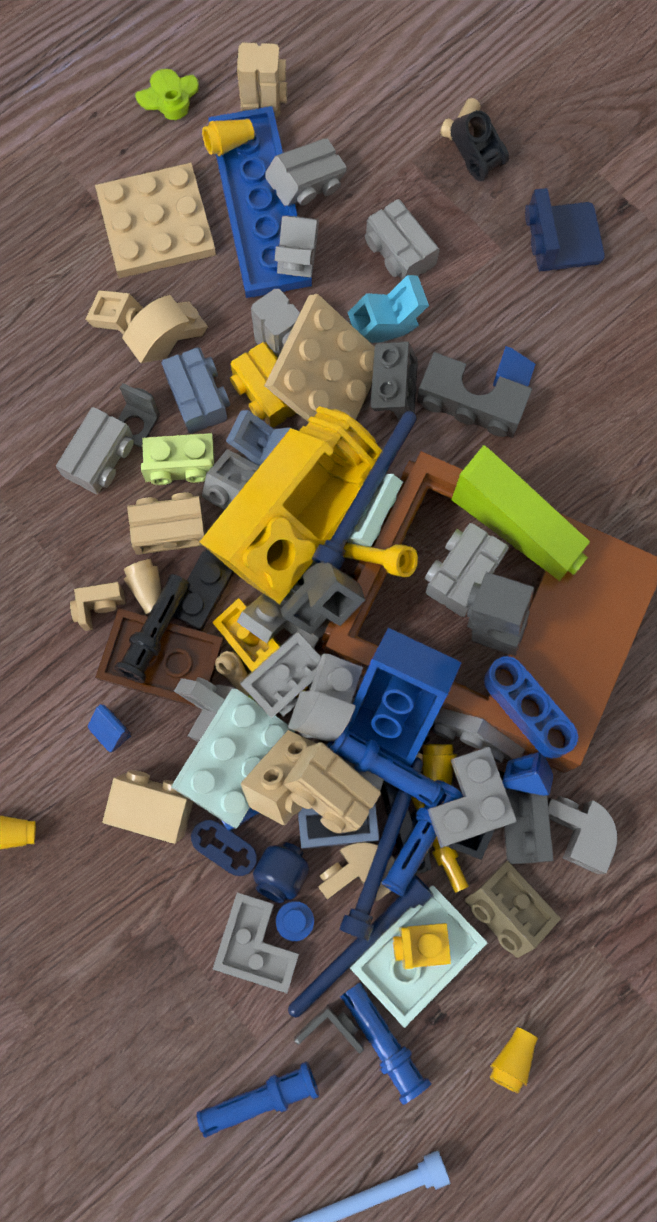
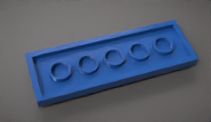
M273 106L208 117L209 122L249 119L254 129L253 140L221 156L216 154L246 298L266 295L273 289L278 288L283 292L312 286V277L277 274L278 262L275 261L276 246L280 245L282 216H297L295 203L289 206L283 205L276 194L277 190H273L265 178V172L274 157L283 153Z

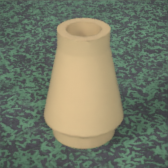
M146 559L124 568L126 574L124 581L142 606L145 615H149L162 590L158 566H153L151 559Z

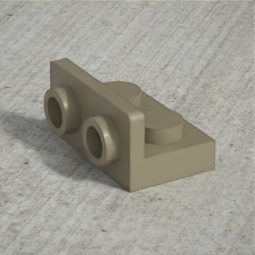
M508 860L500 865L477 890L465 899V902L471 907L474 916L479 921L485 923L498 937L501 946L516 958L535 949L561 919Z

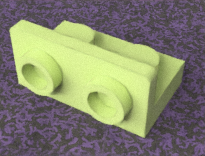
M212 433L142 438L143 463H141V472L146 482H151L155 485H167L172 480L184 479L191 483L204 482L206 473L215 464Z

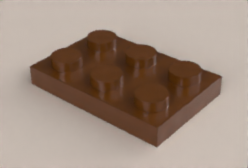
M118 608L95 678L103 682L200 709L174 692L181 678L196 681L200 677L209 682L212 681L216 669L215 662L220 656L224 639L169 623L159 642L161 644V651L158 656L153 657L145 672L146 680L144 683H137L119 674L114 669V666L124 658L131 645L129 642L131 635L135 634V632H140L147 616Z

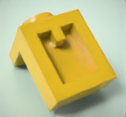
M447 923L399 927L400 936H393L395 961L402 960L405 970L413 969V967L451 964Z

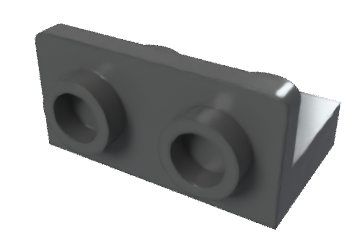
M409 341L379 343L375 345L371 408L374 411L390 410L395 413L398 420L407 411L415 413L418 359Z
M508 789L507 796L517 822L504 826L506 859L510 864L553 861L547 796Z

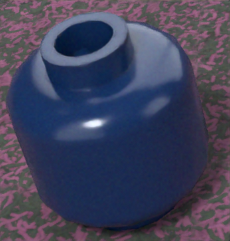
M284 842L282 846L271 845L267 847L253 871V878L257 884L256 890L262 896L277 903H283L285 899L291 900L295 898L309 874V865L302 857L304 852L296 845Z

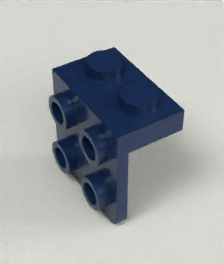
M548 188L535 189L530 204H527L525 207L526 224L530 226L532 235L531 250L532 254L536 255L539 272L601 264L605 254L594 205L590 202L551 206Z

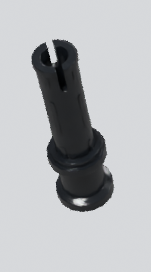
M169 575L166 585L153 605L140 632H135V634L131 635L129 639L131 645L121 662L115 664L114 669L119 674L134 682L144 683L146 680L145 672L154 656H158L161 651V644L159 642L186 591L191 586L187 580L178 575Z

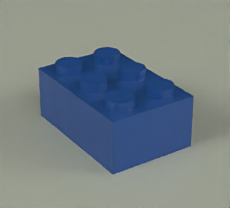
M388 628L370 662L353 702V705L356 706L348 723L349 730L367 741L369 739L377 741L381 751L411 767L450 691L462 662Z

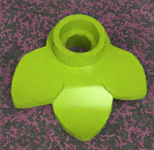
M159 69L151 76V87L136 92L135 98L144 109L159 110L167 119L177 120L188 113L189 98L197 93L199 83L194 75L179 78L177 73L171 69Z

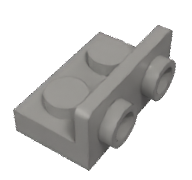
M227 449L206 473L202 497L225 510L260 466Z
M297 631L242 680L240 685L271 718L278 712L284 716L295 707L298 699L296 696L306 687L311 689L321 656Z

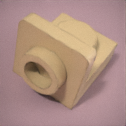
M99 290L85 320L93 327L119 330L124 335L133 318L143 307L130 293Z
M118 582L74 589L75 600L70 601V609L74 623L78 622L85 631L93 630L90 610L94 609L97 613L116 610L117 605L126 604L124 590Z

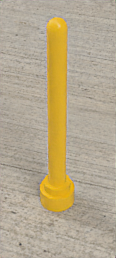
M346 543L343 548L346 551L343 557L383 565L388 573L395 576H411L416 570L418 563L417 552L410 546L396 544L384 550Z

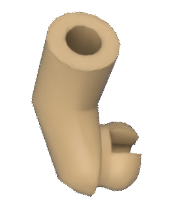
M474 98L466 100L458 118L480 110L479 101ZM447 118L442 124L440 133L443 137L450 138L449 141H453L450 135V128L454 121Z
M223 652L215 662L217 671L223 674L236 689L249 696L250 694L240 685V682L248 676L241 658L234 652Z

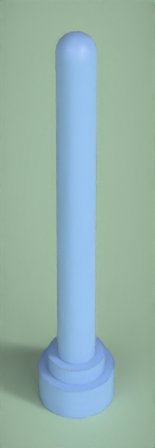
M437 1150L423 1156L424 1161L418 1163V1168L290 1222H337L425 1185L426 1189L434 1186L435 1190L451 1184L441 1155Z

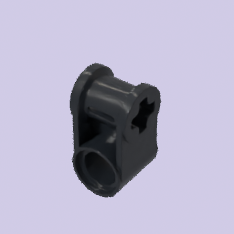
M476 110L456 118L450 128L451 138L474 179L481 182L484 181L491 170L498 165L503 166L509 161V152L499 138L487 113ZM469 123L472 125L474 130L473 136L470 134L468 129Z

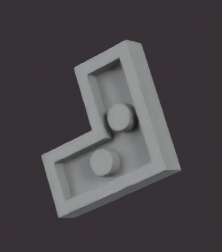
M288 593L280 604L262 594L242 611L237 623L265 643H268L283 628L292 634L298 631L315 648L322 640L331 620L327 618L312 634L282 617L281 608L292 597Z
M441 708L432 724L435 726L433 732L447 740L453 741L454 737L457 736L460 737L462 742L478 749L490 747L494 760L497 763H502L503 759L512 760L520 758L525 750L481 718Z
M490 747L451 760L463 798L428 809L440 848L517 822Z
M237 892L213 970L288 993L299 953L263 942L274 904Z

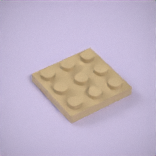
M192 163L95 185L119 278L216 255Z
M319 294L309 295L264 386L307 422L311 416L314 417L317 414L316 409L319 406L330 410L338 409L356 420L372 386L375 347Z

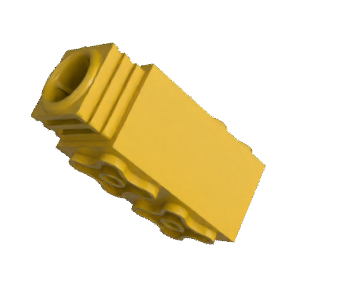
M319 406L316 409L317 414L308 419L309 424L306 427L303 426L299 431L290 428L199 541V543L248 584L278 604L282 602L314 561L312 556L319 544L324 545L326 540H331L382 452L369 431L351 416L338 409L330 410Z

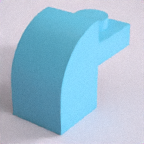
M407 275L388 295L366 293L347 313L352 326L370 343H380L401 337L418 327L416 318L429 304L419 277L417 275Z

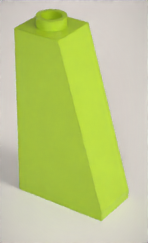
M483 445L460 473L451 500L559 581L567 571L575 575L588 558L582 552L590 541L498 456Z

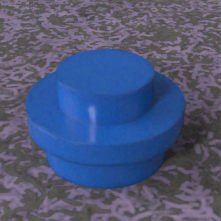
M294 901L283 905L276 916L278 932L289 941L305 939L311 933L314 926L312 911L301 902Z

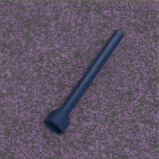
M407 411L402 415L330 541L326 540L324 545L319 544L313 554L312 559L316 563L328 562L339 570L345 561L343 555L346 552L343 548L416 423L417 417L414 412Z
M415 757L411 768L421 773L423 761L419 757ZM398 789L357 905L355 909H350L349 915L344 914L339 930L366 941H369L374 928L371 925L373 917L370 916V912L412 799V795Z
M416 874L407 886L403 897L399 896L371 924L374 928L369 941L357 937L289 1005L288 1013L294 1018L300 1017L410 907L415 909L419 904L424 906L434 896L429 887Z

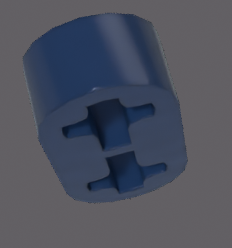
M204 820L194 827L191 841L199 853L235 876L248 875L255 869L257 854L255 849L246 841L213 820ZM212 827L216 828L215 837L223 842L224 845L221 849L212 844H208L206 848H203L201 846L203 838L199 836L200 832L203 829L210 831ZM228 847L236 852H241L243 848L247 849L249 852L246 858L250 861V864L247 867L240 865L237 870L232 867L234 863L233 858L225 853Z

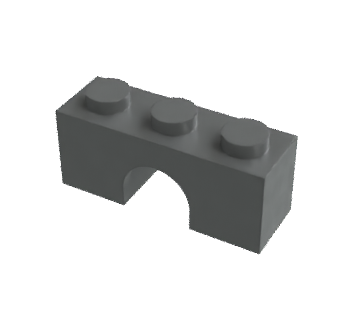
M434 352L420 384L416 402L422 404L425 409L431 412H444L452 415L463 424H476L487 428L488 432L495 436L513 438L532 388L499 376L495 388L490 393L485 395L472 394L464 387L462 382L467 364Z
M485 572L481 584L474 582L467 601V606H469L467 628L472 629V642L516 657L528 624L530 614L528 609L532 601L534 587Z

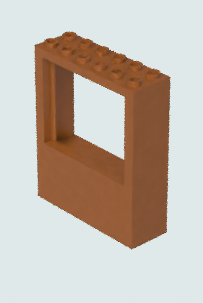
M420 451L415 462L409 460L400 479L403 483L398 491L399 493H397L396 501L389 509L383 521L385 525H381L380 534L374 540L371 547L386 550L393 545H401L428 488L452 499L459 475L463 470ZM561 514L590 541L582 552L588 558L575 575L567 571L560 581L545 570L529 606L528 624L516 657L509 654L507 656L517 659L527 669L577 729L578 741L572 751L559 758L551 759L545 757L550 767L567 773L582 764L657 587V556ZM359 561L354 572L356 576L354 580L361 585L365 601L341 626L332 621L329 622L322 637V641H324L322 648L325 649V654L363 667L360 677L364 679L378 646L357 635L388 571L383 565ZM501 669L496 679L497 682L503 686L513 685L511 673ZM453 681L441 708L484 719L525 749L524 755L539 752L490 694L487 697ZM531 699L522 700V711L527 716L537 717L539 708L536 702ZM549 729L547 734L549 743L555 748H563L565 743L563 734L556 729Z

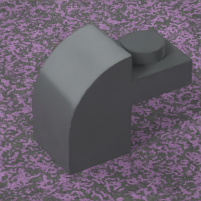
M320 562L303 574L305 583L281 608L283 618L307 633L312 634L327 618L341 626L365 601L361 585L330 563Z

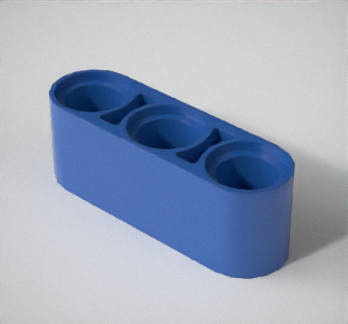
M506 656L495 660L485 674L484 684L487 691L543 756L551 759L559 758L572 751L578 741V732L574 724L517 659ZM498 669L509 671L513 676V685L503 686L498 683L495 678V671ZM523 699H531L536 702L539 708L537 717L527 716L522 711L521 702ZM549 729H556L563 734L565 739L563 748H555L549 743L547 737Z

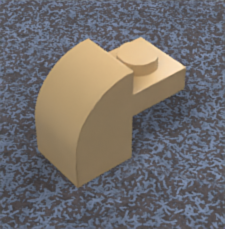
M167 295L145 306L133 318L122 338L139 362L146 363L166 359L178 340L203 336L208 326L190 301L176 303L171 295Z
M354 843L339 851L348 864L342 868L339 862H337L320 875L324 882L318 887L326 899L330 898L356 877L364 885L378 845ZM392 855L388 862L383 879L386 878L388 872L390 871L392 865L395 862V859L392 857ZM382 883L375 901H379L390 892Z

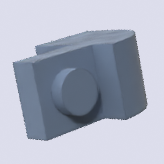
M249 410L240 411L226 442L247 456V460L261 466L289 431L290 427L273 429Z

